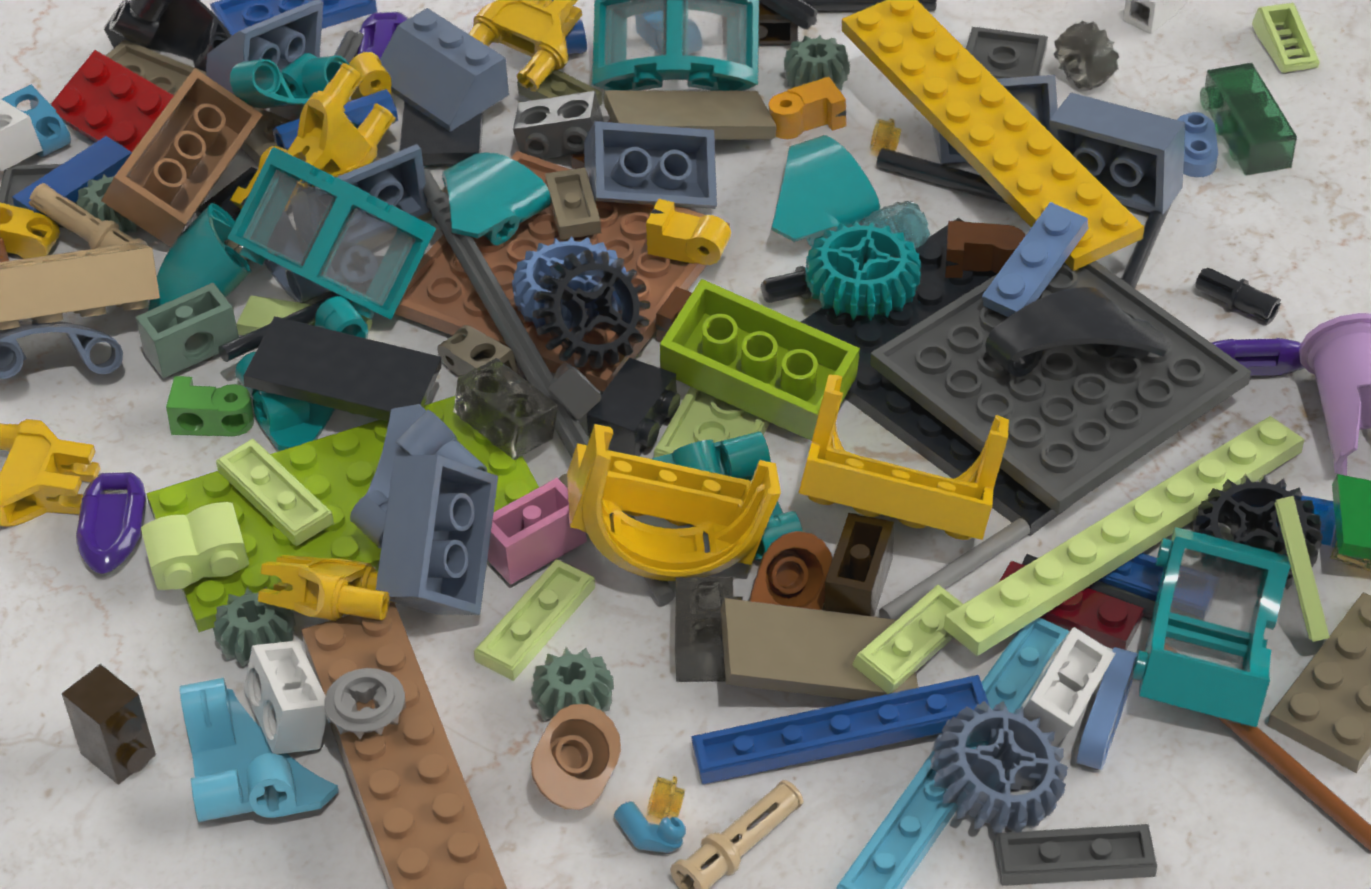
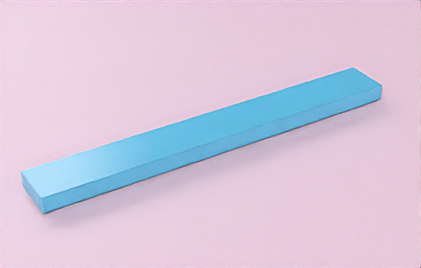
M1037 618L1020 629L982 681V686L991 709L993 710L996 704L1004 701L1008 712L1014 713L1016 709L1020 708L1052 653L1070 631L1042 618ZM988 741L973 742L966 745L965 748L976 749L978 745L988 746ZM932 751L836 886V889H903L959 808L956 803L943 804V795L947 789L934 787V777L937 771L930 768L931 759L935 754L934 751Z

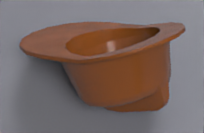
M801 531L783 534L772 542L759 562L750 601L822 610L825 601V580L833 559L832 553L825 542L812 533Z

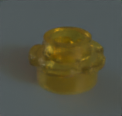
M890 118L889 121L877 119L871 137L870 150L880 152L881 148L896 151L901 128L895 127L894 119Z
M673 775L671 780L656 777L648 802L647 816L658 818L660 821L668 816L678 818L685 789L676 786L678 781L676 776Z

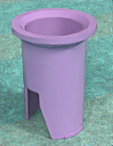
M1368 313L1339 316L1321 323L1305 336L1299 346L1301 364L1308 372L1315 374L1334 458V473L1346 476L1347 456L1358 448L1359 430L1371 428V314Z

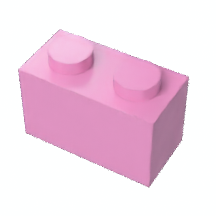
M558 478L493 513L487 560L510 585L587 542L585 532L580 529L570 528L568 488Z

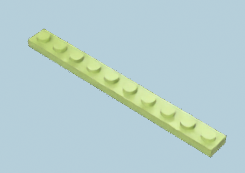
M1269 416L946 614L944 630L976 656H979L1162 541V538L1173 534L1174 527L1182 528L1195 520L1201 501H1208V494L1212 488L1222 491L1223 484L1227 479L1236 485H1240L1241 478H1243L1245 473L1251 482H1255L1264 473L1267 475L1302 453L1304 438Z

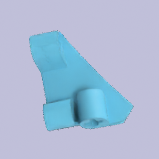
M224 678L180 686L182 710L194 766L195 777L191 778V787L198 822L248 812H255L266 818H276L321 809L339 792L338 785L319 777L303 767L287 753H272L262 728L244 709L236 698L234 691L227 688Z

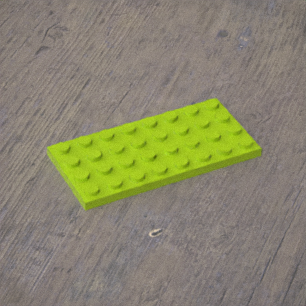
M481 387L424 405L423 408L426 411L429 409L442 420L456 435V440L487 467L488 473L498 476L494 512L539 488L492 397L485 388ZM383 420L373 421L270 454L332 512L334 523L298 546H295L218 471L146 493L154 519L170 515H188L195 509L213 503H233L249 565L229 576L203 577L182 588L198 632L215 627L217 607L227 605L229 594L240 597L244 595L246 587L253 593H258L264 587L273 590L274 584L282 582L277 576L261 574L262 564L268 561L276 562L279 556L348 559L370 563L378 572L381 548L376 546L350 521V515L354 506L366 495L382 454L389 422Z

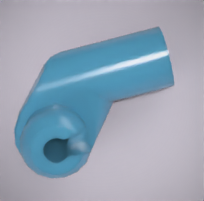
M631 801L620 805L614 813V818L633 845L640 850L671 853L683 844L682 838L686 834V827L676 817H671L670 819L664 817L659 824L649 823L637 805Z

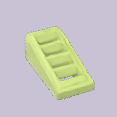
M1287 3L1258 7L1252 21V26L1280 71L1284 73L1318 68L1320 61L1295 4ZM1283 37H1289V38H1290V39L1280 40V38H1283ZM1291 46H1295V48H1296V49H1290V50H1285V49H1284V47H1291ZM1300 55H1301V57H1302V58L1290 59V60H1289V58H1288V57L1300 56Z

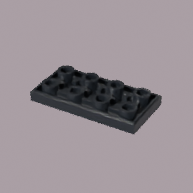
M404 101L399 151L418 144L421 148L423 167L434 164L456 165L474 154L481 153L484 111L450 132Z
M274 316L244 374V386L389 422L391 409L416 404L424 407L440 372L442 357Z

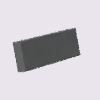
M1149 824L996 833L995 848L1002 886L1156 877L1157 862Z

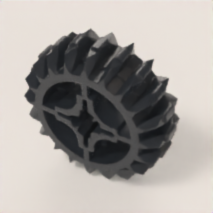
M584 250L581 252L580 261L571 253L564 257L565 266L559 262L550 266L554 277L544 275L539 280V283L548 292L538 291L533 296L535 301L544 304V308L534 310L532 316L537 319L545 318L546 322L545 325L540 326L536 331L538 335L550 332L553 338L545 345L548 350H552L559 345L562 346L559 360L567 361L575 353V367H584L588 358L593 369L601 368L604 359L609 365L617 364L619 362L618 352L625 357L633 353L630 342L637 344L644 339L642 333L635 327H646L650 322L648 318L639 315V311L649 309L651 305L649 301H639L638 294L646 291L647 286L644 284L633 286L631 281L636 278L637 271L632 269L623 274L621 270L624 266V259L622 258L614 260L609 266L608 252L602 251L594 259L591 250ZM591 275L601 279L599 284L594 286L590 292L583 291L580 288L573 290L567 286L575 276ZM614 290L621 303L622 315L611 304ZM561 299L563 300L562 305L566 306L572 314V323L569 329L562 318ZM595 300L594 303L598 308L594 310H599V315L588 319L589 316L585 311L589 309H585L584 305ZM594 326L604 331L610 329L616 333L605 344L596 345L582 341L585 334L590 333Z
M1245 473L1243 478H1241L1240 485H1236L1227 479L1223 484L1222 491L1212 488L1208 494V501H1201L1198 507V514L1193 522V532L1224 539L1220 529L1225 524L1231 529V535L1234 537L1233 542L1288 556L1274 503L1277 499L1294 496L1312 567L1317 561L1318 549L1321 548L1323 537L1320 531V515L1314 514L1315 507L1313 501L1302 500L1303 494L1300 487L1287 491L1284 478L1275 485L1268 483L1265 473L1259 479V482H1251ZM1196 551L1200 553L1202 568L1212 567L1211 574L1214 577H1228L1227 584L1230 590L1241 583L1246 585V590L1250 595L1255 590V587L1259 586L1263 568ZM1291 567L1285 584V589L1287 590L1293 581Z

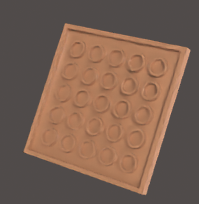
M516 151L511 159L529 168L545 184L546 173L572 170ZM595 201L601 221V233L573 238L575 241L582 242L589 237L592 245L604 242L607 250H615L617 257L624 259L626 272L632 269L637 271L636 278L631 281L633 286L635 287L640 284L647 286L646 291L638 294L639 301L646 300L651 303L649 309L639 311V315L648 318L650 322L646 327H635L642 333L644 339L637 344L630 342L633 349L631 355L625 357L618 352L619 362L617 364L609 365L604 359L602 367L598 369L592 368L589 358L584 367H575V353L567 361H564L577 368L596 389L603 392L628 358L634 359L655 333L656 313L674 288L677 286L688 290L707 266L648 254L646 222L655 205ZM550 204V207L521 222L515 234L503 244L494 245L484 235L479 238H472L550 372L556 373L558 367L564 363L559 360L562 346L559 345L552 350L546 348V343L553 337L550 332L538 335L534 323L525 322L521 311H518L517 305H515L512 288L513 274L517 269V262L525 259L526 251L536 252L539 243L547 246L552 245L554 238L560 242L570 239L560 240ZM674 206L677 212L699 217L705 216L683 207ZM443 234L422 257L394 314L450 335H454L462 326L468 325L507 346ZM593 327L590 333L585 334L582 341L596 345L605 344L616 333L610 329L604 331Z

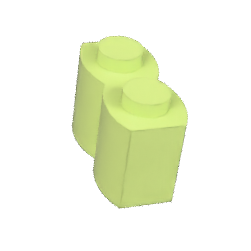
M231 502L205 505L195 509L188 515L161 517L141 527L151 571L158 590L182 589L203 577L229 576L249 565L233 503Z

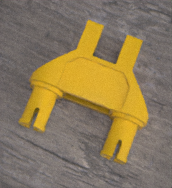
M497 0L487 4L476 14L473 19L474 27L468 34L488 47L491 43H501L531 56L532 59L517 74V79L526 89L530 87L531 91H537L540 84L553 70L562 69L568 63L569 58L565 37L583 14L580 8L574 6L578 0Z
M342 63L340 69L324 90L317 93L314 92L304 105L300 115L297 137L286 153L334 177H338L373 162L378 155V148L376 146L390 125L395 122L396 118L389 110L375 103L363 123L360 124L358 129L355 128L344 113V106L358 85L363 82L364 78L353 67ZM302 180L299 182L303 190L314 187Z
M25 419L19 424L0 423V450L9 451V455L0 472V526L19 525L45 513L79 514L83 494H78L82 482L94 480L101 470L99 463L91 462L96 452L94 445L60 440L40 420Z
M282 555L277 557L276 562L268 561L263 563L261 567V574L277 576L282 582L274 584L273 590L266 588L260 590L258 602L294 610L305 616L333 621L341 618L343 614L376 620L385 619L389 602H391L389 601V592L376 590L378 572L370 563L340 558Z

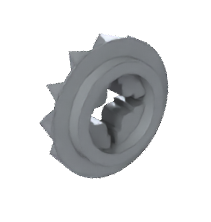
M375 668L357 669L342 675L330 686L324 702L328 722H333L340 734L351 731L359 739H361L365 732L375 731L381 736L384 727L388 724L398 725L399 714L402 710L406 709L405 692L400 681L389 672ZM371 699L374 700L375 708L364 707L360 711L357 710L356 702L360 701L366 704Z

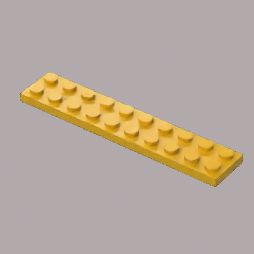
M885 0L842 18L841 31L1031 228L1050 202L1088 218V230L1065 260V264L1072 271L1143 239L1144 226L917 0Z

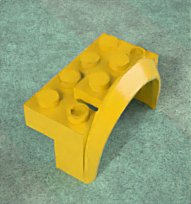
M829 374L799 494L807 495L811 501L822 505L838 503L850 506L859 514L869 517H877L882 514L897 518L899 522L912 528L929 526L944 530L947 535L955 539L970 540L971 538L983 540L993 504V489L1008 440L1009 420L995 415L979 457L967 471L955 479L894 465L844 450L836 426L843 393L840 392L842 376Z
M594 424L587 445L577 443L567 472L570 528L580 529L588 533L595 547L609 561L633 574L662 581L700 579L728 569L737 562L748 565L752 564L770 516L781 495L776 463L760 460L750 481L608 450L613 430L611 427ZM628 515H649L666 519L674 525L685 526L691 524L695 527L677 529L655 527L637 521ZM703 531L708 534L710 552L705 553Z

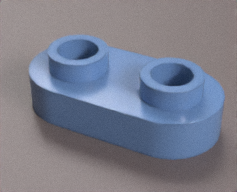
M1191 112L1180 116L1177 120L1185 122L1183 174L1190 177H1206L1212 174L1217 166L1218 145L1215 124L1209 117L1199 112Z

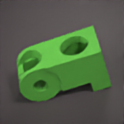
M174 376L166 405L171 435L240 436L247 433L253 427L254 414L250 392L247 388L237 384H229L220 388L193 386L192 377Z

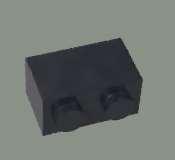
M629 357L601 394V400L587 413L589 439L594 424L611 427L613 436L608 450L640 457L646 447L650 448L654 445L660 428L667 418H673L680 405L676 373Z

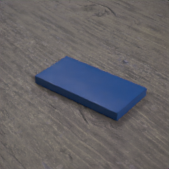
M220 0L211 3L210 8L230 34L234 35L242 29L314 0ZM321 0L323 1L322 29L378 12L376 0Z

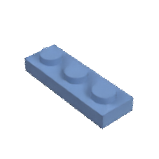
M1050 202L983 293V306L1010 317L1015 312L1036 301L1088 230V218Z

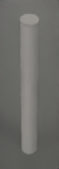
M1022 518L1017 519L880 608V617L897 620L935 586L940 585L946 589L1030 534L1028 523Z

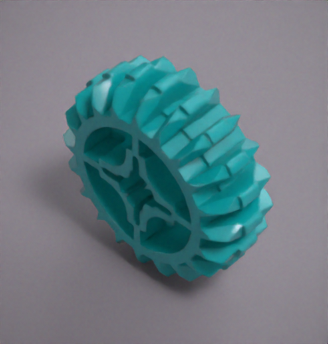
M855 221L853 227H846L839 223L836 231L825 230L822 238L814 239V244L806 257L805 279L807 287L812 292V299L820 300L822 309L833 307L836 316L848 313L851 315L852 320H854L858 315H863L871 321L875 314L888 318L891 310L902 312L904 304L912 302L915 291H917L918 285H920L921 261L919 253H916L914 249V242L906 241L903 232L892 234L890 225L877 228L873 221L869 226H860Z

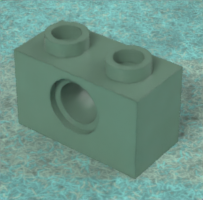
M214 283L135 317L144 354L162 378H166L219 354V346L239 338L233 307Z

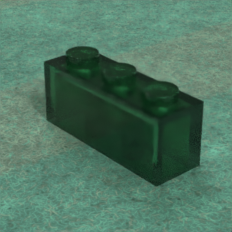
M1253 63L1207 70L1205 87H1202L1200 90L1201 105L1205 111H1209L1214 120L1217 134L1224 137L1229 146L1231 158L1239 163L1244 174L1248 176L1292 168L1297 135Z

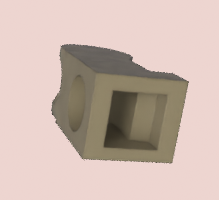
M462 326L453 336L443 341L437 347L439 356L442 357L443 363L451 372L458 376L462 375L463 378L479 388H485L494 402L522 381L512 349L471 326Z

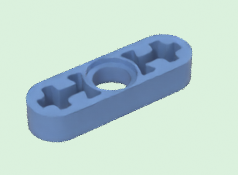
M1117 647L1113 648L1112 652L1115 653V656L1102 678L1082 735L1077 756L1078 764L1102 770L1127 701L1133 683L1132 673L1138 654Z

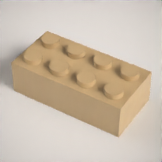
M140 243L0 262V330L20 327V319L31 318V320H37L38 324L64 320L63 313L66 312L80 313V317L106 314V306L112 305L123 307V310L143 309L149 307L148 300L160 298L153 249Z

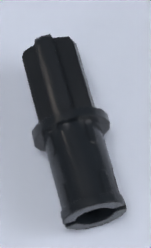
M799 266L796 267L795 272L765 279L760 285L765 302L772 303L801 296L803 299L811 298L812 292L807 287L805 279L806 268Z
M1211 268L1202 269L1195 283V287L1198 290L1228 303V309L1234 311L1237 308L1268 324L1274 320L1281 305V299L1255 289L1249 285L1248 280L1242 278L1240 281H1237Z

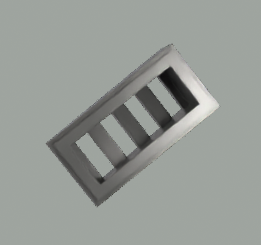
M566 362L558 367L548 387V392L578 420L587 414L602 397L600 392L577 368Z

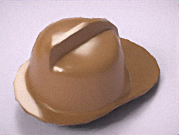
M573 704L565 707L550 720L533 752L531 771L532 778L540 793L551 803L564 809L581 810L593 805L600 797L617 765L621 752L620 735L614 722L602 710L586 704Z

